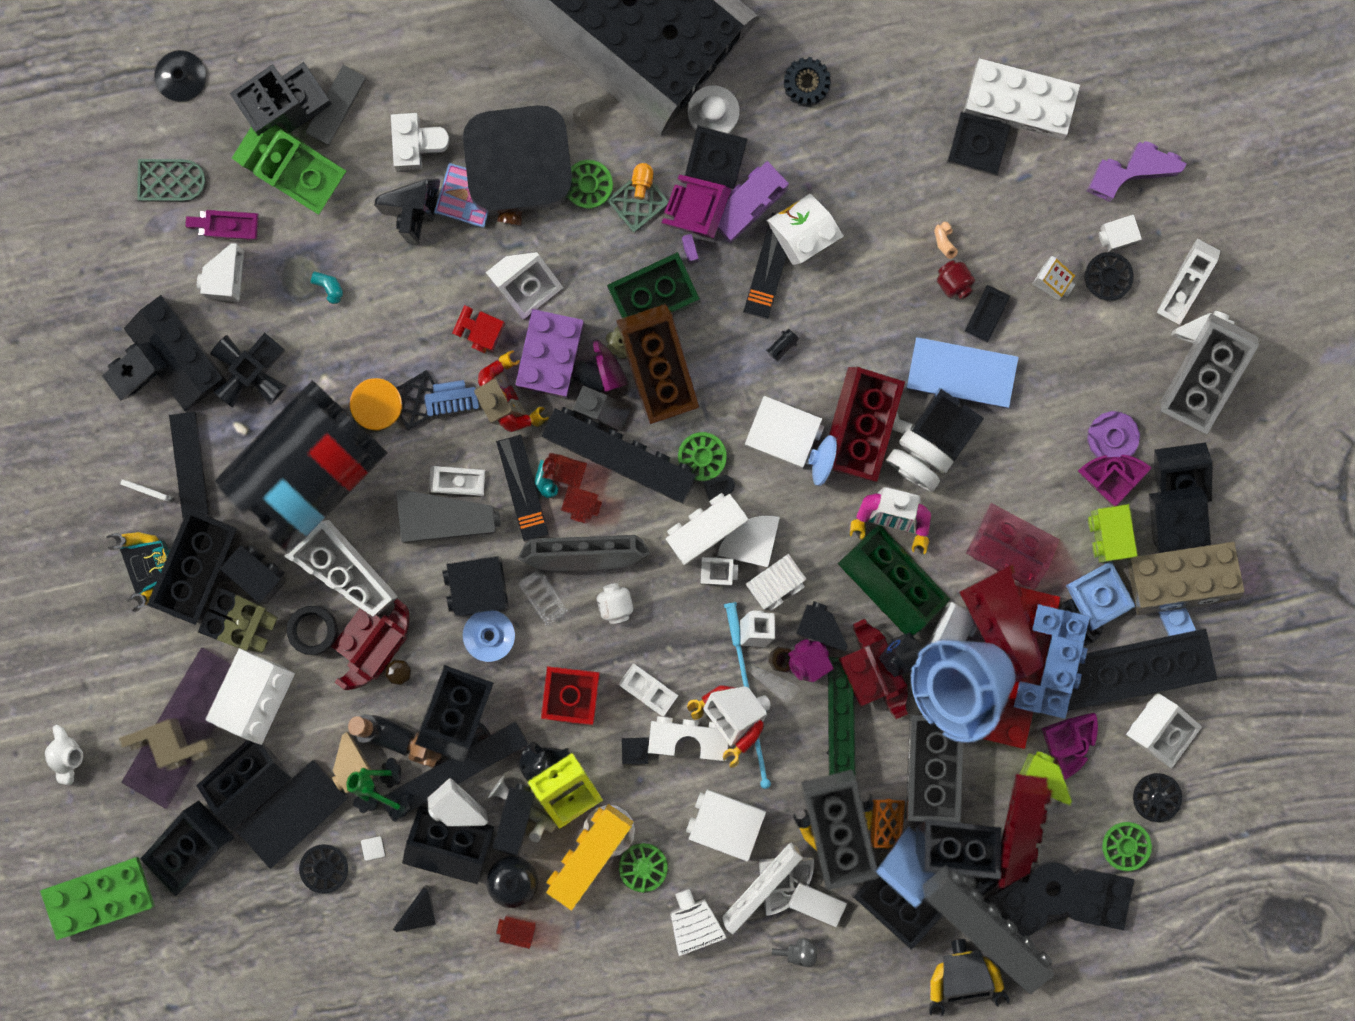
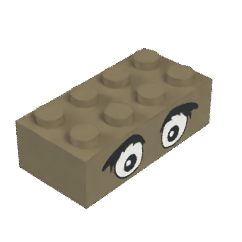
M1234 542L1131 557L1127 565L1137 615L1239 600L1245 592Z

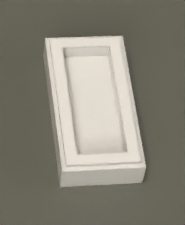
M801 882L798 883L788 904L790 908L834 927L837 926L847 905L845 901Z

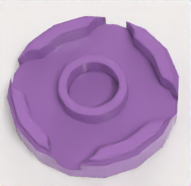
M1110 411L1101 414L1092 422L1088 429L1087 441L1090 450L1097 458L1105 455L1107 457L1132 456L1138 448L1140 432L1137 424L1130 416L1121 412Z

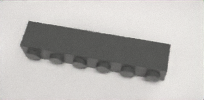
M944 866L922 885L925 899L1031 995L1054 976L1051 958L1044 951L1039 952L1027 935L1022 936L1019 934L1017 927L1011 920L1007 919L1005 921L1001 917L999 910L992 903L988 905L975 887L970 888L967 886L959 872H952L947 866Z

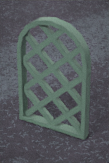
M138 159L137 200L179 202L193 200L204 189L206 182L204 172L198 164L185 159ZM144 162H153L155 164L149 168ZM163 163L173 164L167 169ZM180 163H189L191 165L185 169ZM141 165L147 170V172L142 177ZM158 165L165 170L159 178L152 172ZM176 165L183 170L177 178L170 172ZM194 166L201 172L195 178L188 172ZM149 174L156 179L150 187L143 181ZM167 174L174 179L168 187L161 181ZM185 174L192 179L186 187L179 181ZM201 177H202V184H200V183L197 181V180H198L199 178H201ZM141 183L147 188L142 194ZM158 183L165 188L159 196L152 190ZM176 183L183 188L177 196L170 190ZM196 183L200 189L193 195L188 189ZM151 192L156 198L143 197ZM169 192L174 198L162 197ZM185 192H187L191 196L186 198H180Z

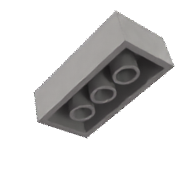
M1211 313L1160 402L1161 412L1208 434L1258 348V337Z

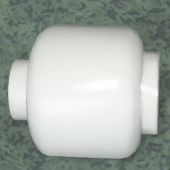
M618 583L604 586V591L597 596L601 617L604 620H609L610 624L628 620L629 615L634 609L630 591L625 587H619Z

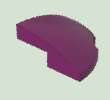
M593 341L594 352L598 355L596 356L597 365L605 392L629 385L621 365L612 352L601 341Z
M1105 455L1089 461L1078 472L1114 507L1150 471L1151 467L1132 456L1107 457Z
M1095 713L1069 718L1041 728L1051 757L1055 758L1053 763L1060 767L1064 780L1070 778L1085 765L1088 760L1085 755L1089 750V745L1095 746L1098 734V722Z

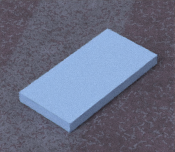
M916 337L906 389L935 394L941 388L957 399L1009 408L1018 357Z

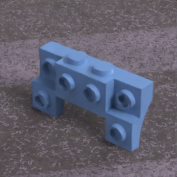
M1038 604L1032 630L1052 635L1041 685L1020 681L1014 707L1066 718L1073 688L1078 689L1081 674L1077 673L1079 663L1084 664L1088 648H1084L1083 644L1090 616Z

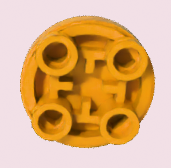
M379 378L367 379L361 382L352 392L350 411L355 421L362 427L373 431L384 430L398 420L402 411V398L397 388L390 382Z

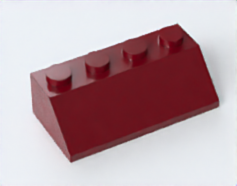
M848 367L829 435L836 438L837 442L832 471L874 482L878 481L905 381L860 367Z

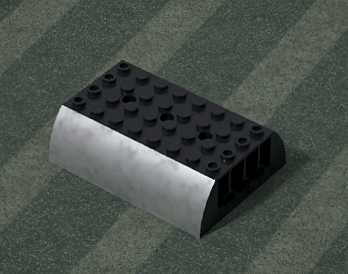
M502 0L503 7L660 136L759 19V16L740 0H637V3L631 7L624 5L622 0ZM672 26L676 28L678 35L675 39L668 40L664 38L662 33L666 27Z

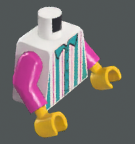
M883 488L878 493L867 495L863 499L856 515L857 519L853 520L850 524V536H852L854 531H860V539H863L866 532L865 522L916 533L917 536L914 538L912 551L915 552L916 546H922L924 548L923 554L927 552L929 545L927 535H929L931 513L921 504L920 496L891 488Z

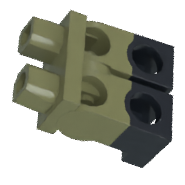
M217 586L208 608L229 616L232 620L212 611H207L198 633L245 651L252 650L263 653L268 640L256 635L260 626L273 631L278 617L268 612L266 607L233 593L222 586Z

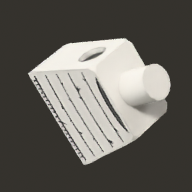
M690 889L675 894L680 908L671 912V918L679 956L726 939L725 932L705 899L695 902Z

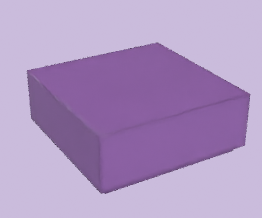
M692 234L683 236L682 243L688 263L698 262L699 258Z

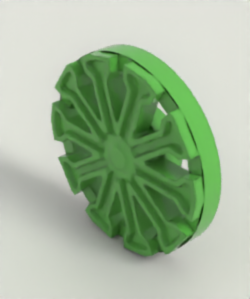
M582 160L575 163L571 170L572 173L575 172L580 178L572 177L573 183L578 184V186L573 187L568 197L569 200L576 206L584 209L601 206L610 197L613 188V181L609 170L603 164L594 160ZM592 165L596 166V169L593 172V174H591L590 167ZM580 166H585L586 174L581 172ZM601 171L605 172V176L597 178ZM607 181L609 184V186L607 187L599 185L600 183ZM597 190L606 192V195L601 197ZM581 191L577 198L572 197L573 193ZM586 194L587 203L583 204L581 200ZM591 194L595 196L598 202L592 203Z
M698 432L688 436L682 442L678 451L679 464L680 462L684 464L694 462L691 466L694 470L699 466L697 481H707L715 478L721 473L726 464L727 454L723 443L715 435L707 432ZM696 437L701 439L700 446L694 440ZM707 437H708V438H711L712 441H711L710 444L706 447V446H705V439H706ZM690 443L694 451L686 448V444ZM715 444L719 445V450L711 451ZM686 453L692 457L683 459L682 454ZM722 455L723 458L720 461L714 459L713 456ZM710 463L718 465V470L715 471ZM705 466L710 472V476H704Z

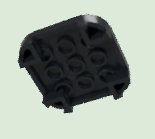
M536 105L486 111L475 115L468 121L463 132L467 181L472 202L479 210L487 213L488 216L499 217L498 213L547 207L553 210L559 208L560 204L567 200L573 189L567 129L563 117L557 110L549 106Z

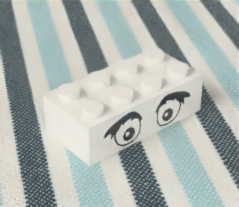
M979 58L964 112L1005 123L1015 128L1063 140L1068 133L1080 85Z

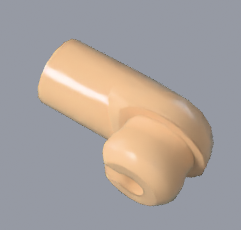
M945 221L941 225L937 224L934 232L937 247L948 259H952L957 255L958 250L947 238L948 235L952 234L953 229Z

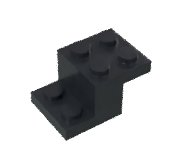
M304 62L283 76L272 64L230 93L258 136L279 122L291 133L332 105Z

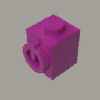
M808 639L802 640L795 645L794 650L788 653L791 658L789 659V667L800 681L815 682L834 669L827 657L829 656L827 648L820 642Z

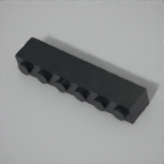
M563 407L561 411L556 408L554 409L542 434L544 439L674 501L685 504L697 479V475L693 474L694 468L681 462L679 466H676L669 462V456L658 451L653 455L646 451L647 446L635 440L630 444L622 440L624 435L612 429H609L608 433L600 430V424L589 418H586L585 422L575 418L577 413Z

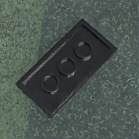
M312 760L235 831L261 860L272 869L340 807L348 797L342 790L339 791L328 774L315 760Z

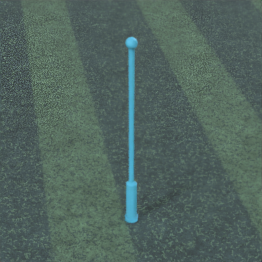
M737 602L724 604L732 643L737 649L743 685L749 688L741 648L740 624L736 609ZM758 738L755 746L762 777L760 785L763 789H768L771 782L767 779L760 740Z

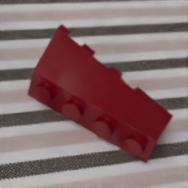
M1012 564L972 584L959 593L985 642L1002 649L1011 660L1016 682L1044 667L1035 634L1030 633L1028 626L1030 618L1028 612L1023 610L1020 601L1022 592L1020 586L1015 585L1013 578L1015 570Z
M1023 774L1015 775L1001 838V879L999 880V887L1005 888L1029 874L1032 863H1037L1039 849L1036 845L1041 844L1043 837V828L1040 827L1041 824H1046L1047 809H1045V806L1050 805L1052 799V789H1048L1046 777Z

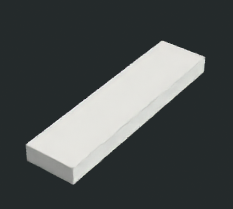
M789 843L722 916L726 930L734 934L803 859L798 847L793 843Z

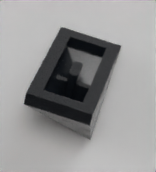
M425 885L393 928L394 931L401 932L436 924L429 886Z

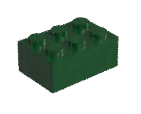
M678 252L607 285L621 318L664 304L667 305L671 314L674 315L700 303L698 293Z

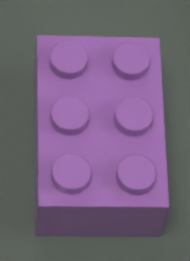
M532 309L515 386L524 390L568 399L584 321Z

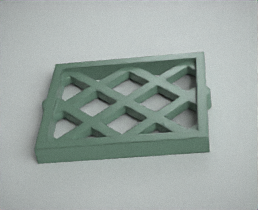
M631 179L610 196L607 201L619 214V218H622L629 228L636 232L665 208L669 201L653 182L651 188L646 190L650 191L649 201L627 199L628 190L636 189L630 186L632 184ZM625 190L624 198H615ZM654 192H657L662 197V202L653 201ZM614 201L624 202L623 211L617 209ZM627 202L636 203V212L626 211ZM640 203L649 204L648 213L639 212ZM652 204L661 205L652 213ZM626 215L635 216L634 225L628 222ZM638 216L647 217L638 224Z

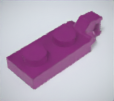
M217 210L200 211V217L186 216L185 227L187 229H199V235L205 237L257 240L259 214Z

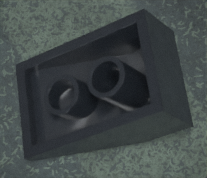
M198 800L180 813L140 860L176 897L230 844L234 837Z

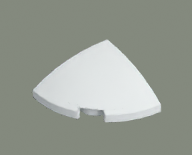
M758 516L749 519L725 537L717 556L768 567L780 517Z
M803 857L763 901L766 916L789 908L788 904L799 882L809 886L814 870V858ZM775 858L759 860L760 875Z

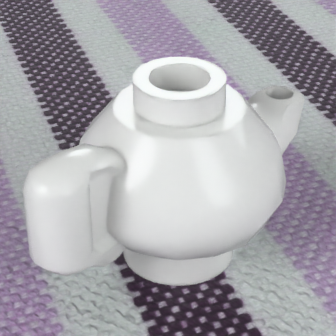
M55 725L53 727L55 740L45 750L46 762L50 769L56 772L58 783L71 785L74 782L73 769L82 763L83 752L73 738L68 737L63 727Z

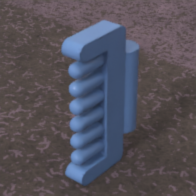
M464 380L434 384V393L424 396L427 416L431 417L433 415V408L435 415L440 414L438 402L441 414H445V401L447 412L452 413L451 400L454 412L459 411L457 400H459L460 410L465 411L464 398L467 410H471V408L477 410L479 404L474 393L476 388H465Z

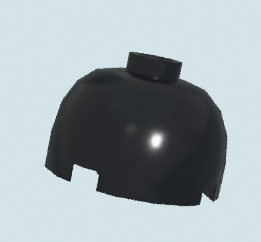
M507 856L499 859L492 865L487 874L486 886L488 894L495 903L505 908L515 909L526 905L532 900L537 892L539 879L536 869L526 859L518 856Z

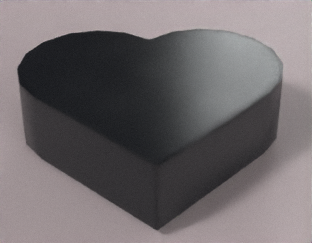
M727 475L703 482L709 501L720 493L727 496L735 488L734 480Z

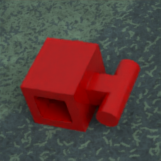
M464 305L452 334L461 338L465 329L470 330L471 332L467 340L472 343V349L483 354L487 350L493 352L505 326L504 321L481 311L476 321L470 319L474 309Z

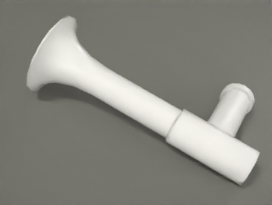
M504 776L495 785L488 799L497 796L506 800L509 789L504 783ZM532 807L530 819L537 824L530 833L529 838L533 842H539L544 829L552 833L557 825L548 816Z

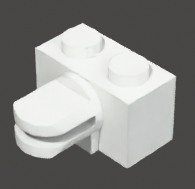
M417 113L391 115L393 161L396 171L422 170V154L439 153L447 150L450 139L444 128H420V120Z

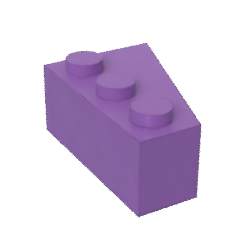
M768 161L761 167L758 166L748 176L749 179L742 186L741 184L737 185L730 193V198L727 201L717 228L730 244L787 192L789 183Z

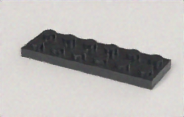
M1204 628L1087 653L1084 664L1079 663L1077 673L1081 674L1078 689L1073 688L1067 711L1218 680L1207 629Z

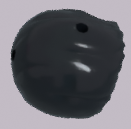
M530 742L522 752L519 769L524 778L529 782L569 756V748L541 747L536 742Z

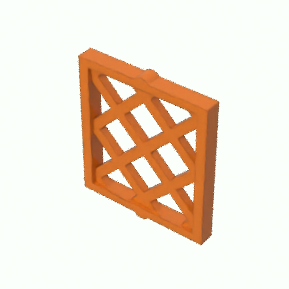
M873 799L871 847L892 848L894 844L889 843L891 838L893 837L896 843L903 833L905 800ZM881 803L886 804L883 810L880 807ZM893 803L898 804L895 810L891 806ZM888 809L891 813L889 819H887L885 816ZM881 819H883L885 823L882 828H880L878 824ZM893 819L897 823L894 828L890 825ZM888 828L890 834L886 838L884 831ZM880 837L884 841L883 844L877 843Z

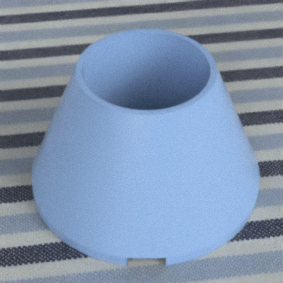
M940 640L923 648L918 654L919 657L916 665L912 667L911 685L915 701L925 719L931 725L934 723L943 730L944 736L956 741L972 742L988 735L996 726L1015 683L1014 667L1007 654L996 645L990 643Z

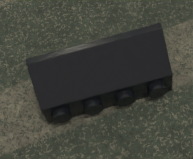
M162 295L142 308L123 328L134 343L150 342L168 367L158 376L185 412L227 381L168 300Z
M188 508L147 606L196 625L237 528Z

